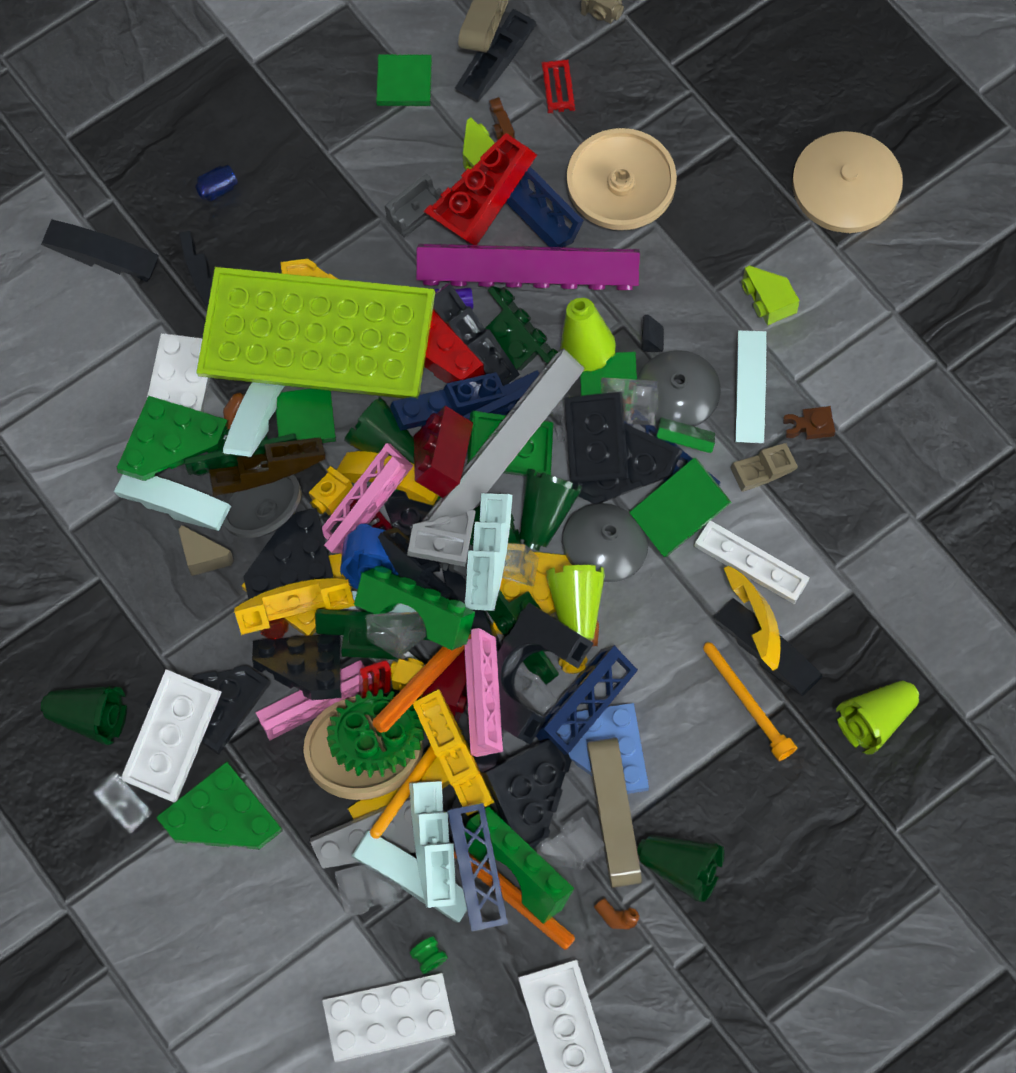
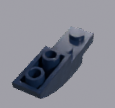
M497 372L447 383L443 390L422 394L418 398L409 397L392 401L390 408L400 431L419 426L423 427L430 415L433 413L437 414L444 406L464 416L506 396L507 393Z

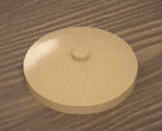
M626 128L605 130L586 139L573 153L567 169L568 194L579 213L598 226L612 230L640 228L659 218L669 207L676 189L675 164L668 150L657 139L644 132Z
M835 132L824 135L810 143L797 159L792 180L793 193L803 213L819 226L842 233L866 231L884 222L895 210L900 199L903 184L901 168L893 153L875 138L857 132Z
M353 696L332 704L312 722L304 740L305 762L313 780L328 793L351 800L377 798L402 786L422 758L423 740L420 741L421 750H414L415 759L405 758L406 767L399 764L395 765L396 773L391 772L388 768L385 769L384 777L380 776L379 771H374L373 776L369 778L366 770L360 776H357L355 767L347 772L344 764H337L336 757H332L327 742V727L332 726L330 717H338L337 707L346 709L345 700L354 703L356 698ZM365 715L366 719L369 722L370 729H372L375 733L380 749L383 752H385L386 750L382 745L381 737H378L374 729V726L372 725V720L370 716Z

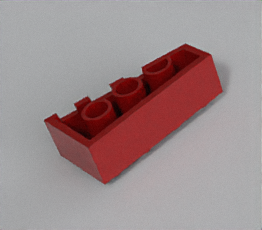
M505 133L480 157V161L471 169L468 168L461 175L462 178L451 188L448 187L441 194L442 197L433 205L430 204L424 212L472 245H477L537 154Z
M433 310L424 367L433 372L435 377L446 384L484 375V364Z

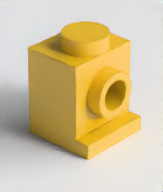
M330 466L327 469L328 473L308 493L312 499L310 502L312 507L317 508V512L320 514L325 512L331 516L353 485L348 478Z
M408 658L407 661L399 659L398 662L393 661L391 665L393 689L401 691L424 667V663L413 658Z

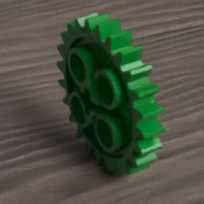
M369 690L364 699L356 694V702L352 703L349 700H345L346 709L337 707L338 717H330L332 726L327 727L328 746L332 757H336L337 764H344L347 772L355 767L357 776H360L366 770L369 778L373 776L374 771H379L380 776L384 777L385 769L388 768L391 772L396 773L395 765L397 764L406 767L405 758L415 759L414 750H421L420 741L424 740V728L413 704L387 732L380 733L374 727L378 737H381L382 745L386 750L383 752L378 745L374 731L370 729L365 715H369L373 722L374 718L395 697L394 692L391 691L387 697H384L382 690H379L377 696H372Z

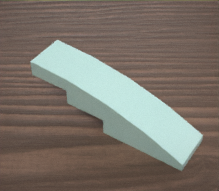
M738 330L735 442L764 443L766 331Z
M251 383L232 422L223 447V453L252 456L269 431L268 421L277 409V397L285 386Z
M122 475L114 490L118 497L140 502L151 510L167 513L174 520L217 531L220 530L231 508L224 501L158 476L142 481Z
M481 493L480 522H475L473 550H468L465 605L466 608L471 610L494 611L507 553L513 495Z
M442 781L409 783L414 843L425 905L427 908L457 905L454 845L449 843L448 812H443Z
M366 831L351 857L398 889L405 890L425 904L417 859L381 837L377 839L372 838L370 831ZM456 884L457 905L434 908L454 922H460L467 910L463 888Z

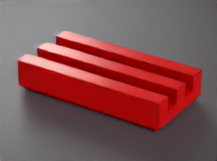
M569 61L542 62L548 113H553V110L564 112V109L575 111ZM558 67H563L568 97V101L564 102ZM548 68H553L557 102L555 103L552 101Z
M388 660L360 668L359 694L362 699L366 698L367 691L369 690L373 696H377L381 688H383L384 693L390 692L391 668ZM368 673H371L372 684L368 685Z

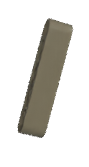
M473 0L460 30L459 47L486 53L489 50L509 0Z
M615 737L587 742L611 888L642 883L618 739Z

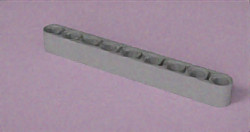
M565 349L560 350L463 469L460 484L445 498L441 497L422 522H433L445 516L450 518L466 514V511L474 510L481 501V493H487L582 374L585 367Z

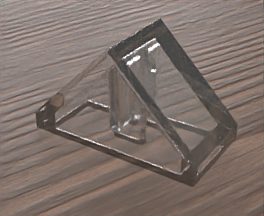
M508 543L502 578L531 587L534 586L539 558L525 544Z
M417 612L366 615L367 640L398 659L426 637L425 624Z
M520 667L517 669L514 680L516 696L525 706L545 717L558 700L538 675Z
M115 771L93 791L98 802L129 833L135 830L152 813Z

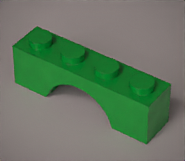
M377 566L362 572L354 602L355 606L379 616L394 610L398 604L407 605L421 616L426 627L427 639L450 650L467 644L475 611L466 608L463 602L444 598L439 591L422 588L416 585V582L410 578H400L392 574V571L386 567Z
M487 807L485 812L495 860L503 863L512 871L521 888L522 904L544 924L563 909L575 888L490 807ZM479 813L471 818L465 827L472 833H475L481 824ZM481 829L477 836L484 840L483 830ZM465 832L466 842L468 844L472 836ZM474 839L468 852L480 862L487 854L486 845Z

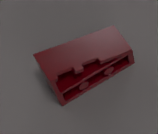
M444 406L437 414L433 413L430 415L426 424L414 435L415 482L442 498H445L460 484L473 422L447 406Z
M465 649L422 695L423 698L440 690L457 724L461 714L465 711L466 702L468 701Z

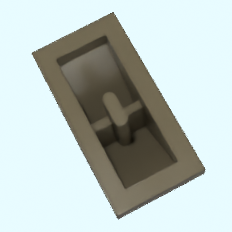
M183 525L178 529L191 576L231 566L234 562L232 553L227 548Z

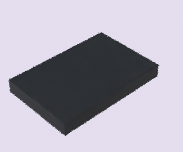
M622 392L566 397L565 412L570 482L575 484L628 478Z

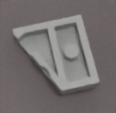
M469 510L464 515L451 518L445 516L433 522L424 521L413 524L407 556L465 567L476 511Z

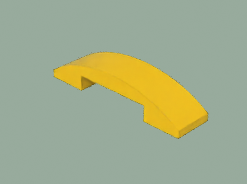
M366 451L348 452L338 466L337 471L352 483H356L378 453ZM388 455L384 460V467L392 456ZM411 463L413 465L412 469L396 489L406 492L408 499L434 505L439 495L415 482L414 464ZM370 478L369 482H373L375 478Z
M728 565L724 568L732 590L744 603L750 600L762 630L753 634L752 637L760 657L773 671L778 668L781 650L780 634L774 613L754 585L742 573Z
M325 578L301 581L269 590L235 607L234 612L241 635L270 628L269 621L322 607H325L326 610H341L355 605L348 579Z

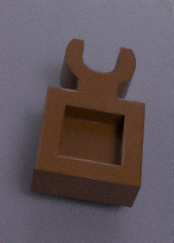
M497 97L489 100L491 106L489 110L496 123L492 125L496 140L498 141L505 133L515 138V132L506 110L503 109L500 98Z
M831 406L803 409L802 417L788 414L783 418V424L791 423L795 426L794 429L786 430V438H795L802 432H805L806 440L835 435Z

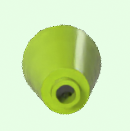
M576 298L566 308L560 350L565 349L585 367L584 371L600 369L615 354V338L593 302L587 298Z
M595 565L563 566V572L555 573V568L547 570L546 578L558 621L588 640H594L605 577L604 568L601 567L596 571Z
M901 680L845 700L836 708V712L840 711L841 717L837 719L844 736L855 748L860 745L866 749L863 753L874 754L918 705L919 692L912 683Z

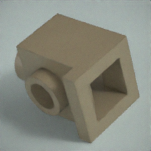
M581 0L582 15L586 16L589 12L594 18L604 20L610 24L613 20L617 21L624 10L622 0Z

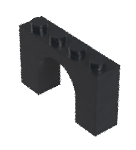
M528 603L526 608L520 612L516 624L503 639L502 646L497 653L501 727L530 745L546 719L525 706L516 695L514 680L520 664L528 656L536 652L548 651L579 668L594 644L531 603Z

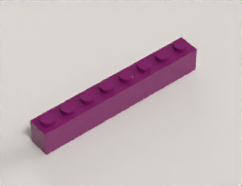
M418 244L416 280H423L424 285H439V281H450L452 286H466L468 281L478 282V286L482 287L495 286V282H506V287H522V283H533L535 288H549L550 284H561V288L576 289L578 284L589 285V289L594 290L605 289V285H616L617 290H633V286H639L640 250Z

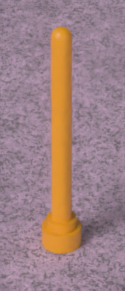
M711 642L705 643L703 646L704 652L771 741L770 746L772 747L771 752L778 761H782L792 755L797 750V746L790 737L786 738L785 735H781L714 644Z
M431 745L371 828L370 835L372 838L377 839L381 837L410 796L409 783L419 782L437 756Z

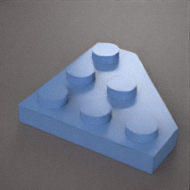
M634 703L607 707L570 751L569 756L575 762V765L592 776L587 742L617 737L627 794L649 791ZM589 710L577 711V721H586L589 717ZM562 725L556 732V734H560L565 743L571 739V725Z

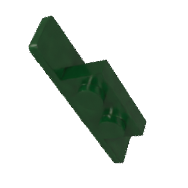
M491 286L488 291L502 307L503 311L485 329L491 331L517 370H523L538 354L548 364L558 351L554 348L551 349L546 343L548 340L546 335L540 329L533 327L529 322L531 320L530 315L524 309L517 307L513 302L515 297L508 289Z
M230 429L226 430L219 449L209 454L184 460L188 475L200 476L209 473L211 469L237 466V457H241V455L223 453V447ZM266 434L252 455L265 454L264 444L297 440L296 434L268 439Z
M499 589L494 611H486L497 625L499 631L506 637L516 624L520 612L526 608L528 603H531L540 610L541 608L529 591L508 602ZM544 651L536 652L523 661L531 676L541 688L547 686L559 676L558 671Z
M317 609L315 612L317 634L343 635L341 647L343 657L399 660L401 659L403 639L431 641L427 639L426 627L420 615L384 613L377 616L371 612Z

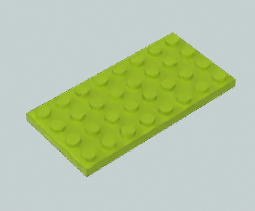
M215 267L196 373L199 377L395 398H418L421 389L435 290Z

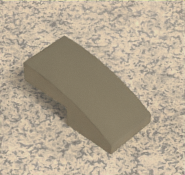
M784 443L763 449L757 456L733 462L730 468L743 492L785 476L796 470L798 466L787 444Z

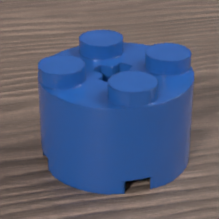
M360 524L356 527V530L350 532L345 537L340 573L346 577L345 579H348L351 587L358 589L362 572L377 566L386 567L392 571V574L398 576L378 538L380 533L386 530L373 528L369 524Z

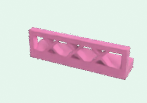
M385 444L322 526L323 536L328 540L324 546L331 553L342 554L345 537L350 532L356 530L358 525L371 522L412 469L413 465L391 444ZM390 454L392 457L384 467V460ZM370 478H375L367 489V482ZM354 500H358V502L350 511V504ZM337 522H341V524L332 534L330 530L334 527V525Z
M480 628L472 629L471 639H468L464 647L471 755L479 757L503 752L496 637Z
M359 660L341 669L342 698L310 700L303 696L302 690H299L255 712L269 741L316 718L332 704L353 697L356 694L360 695L359 670L364 667L362 661ZM368 673V685L372 684L371 674Z

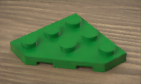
M148 396L117 465V471L120 474L146 481L155 477V474L167 468L174 469L185 464L184 460L187 458L195 457L206 451L207 453L213 452L220 447L229 426L228 420Z
M228 762L156 817L175 843L188 844L190 842L208 846H237L260 850L282 832L279 824Z

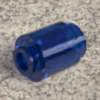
M220 165L197 177L198 184L195 185V188L202 199L206 198L211 202L233 190V186L237 185L238 181L229 165L224 167Z

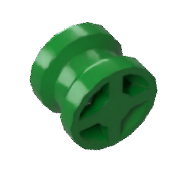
M434 936L419 943L409 953L412 959L419 962V969L422 974L433 971L448 958L445 951H440L437 947L438 941Z

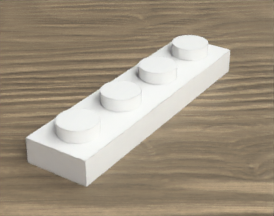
M711 520L695 542V548L721 563L738 570L747 578L792 604H795L809 582L810 577Z

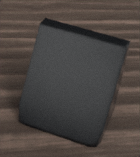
M644 315L642 324L643 352H663V326L650 315Z

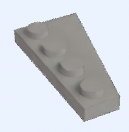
M410 796L381 835V838L408 854L416 852ZM387 806L310 838V843L321 867L328 868L359 862L351 856L366 831L371 830Z

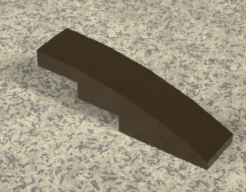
M321 437L264 444L265 454L237 457V466L209 470L213 496L244 491L273 483L324 460L325 452Z

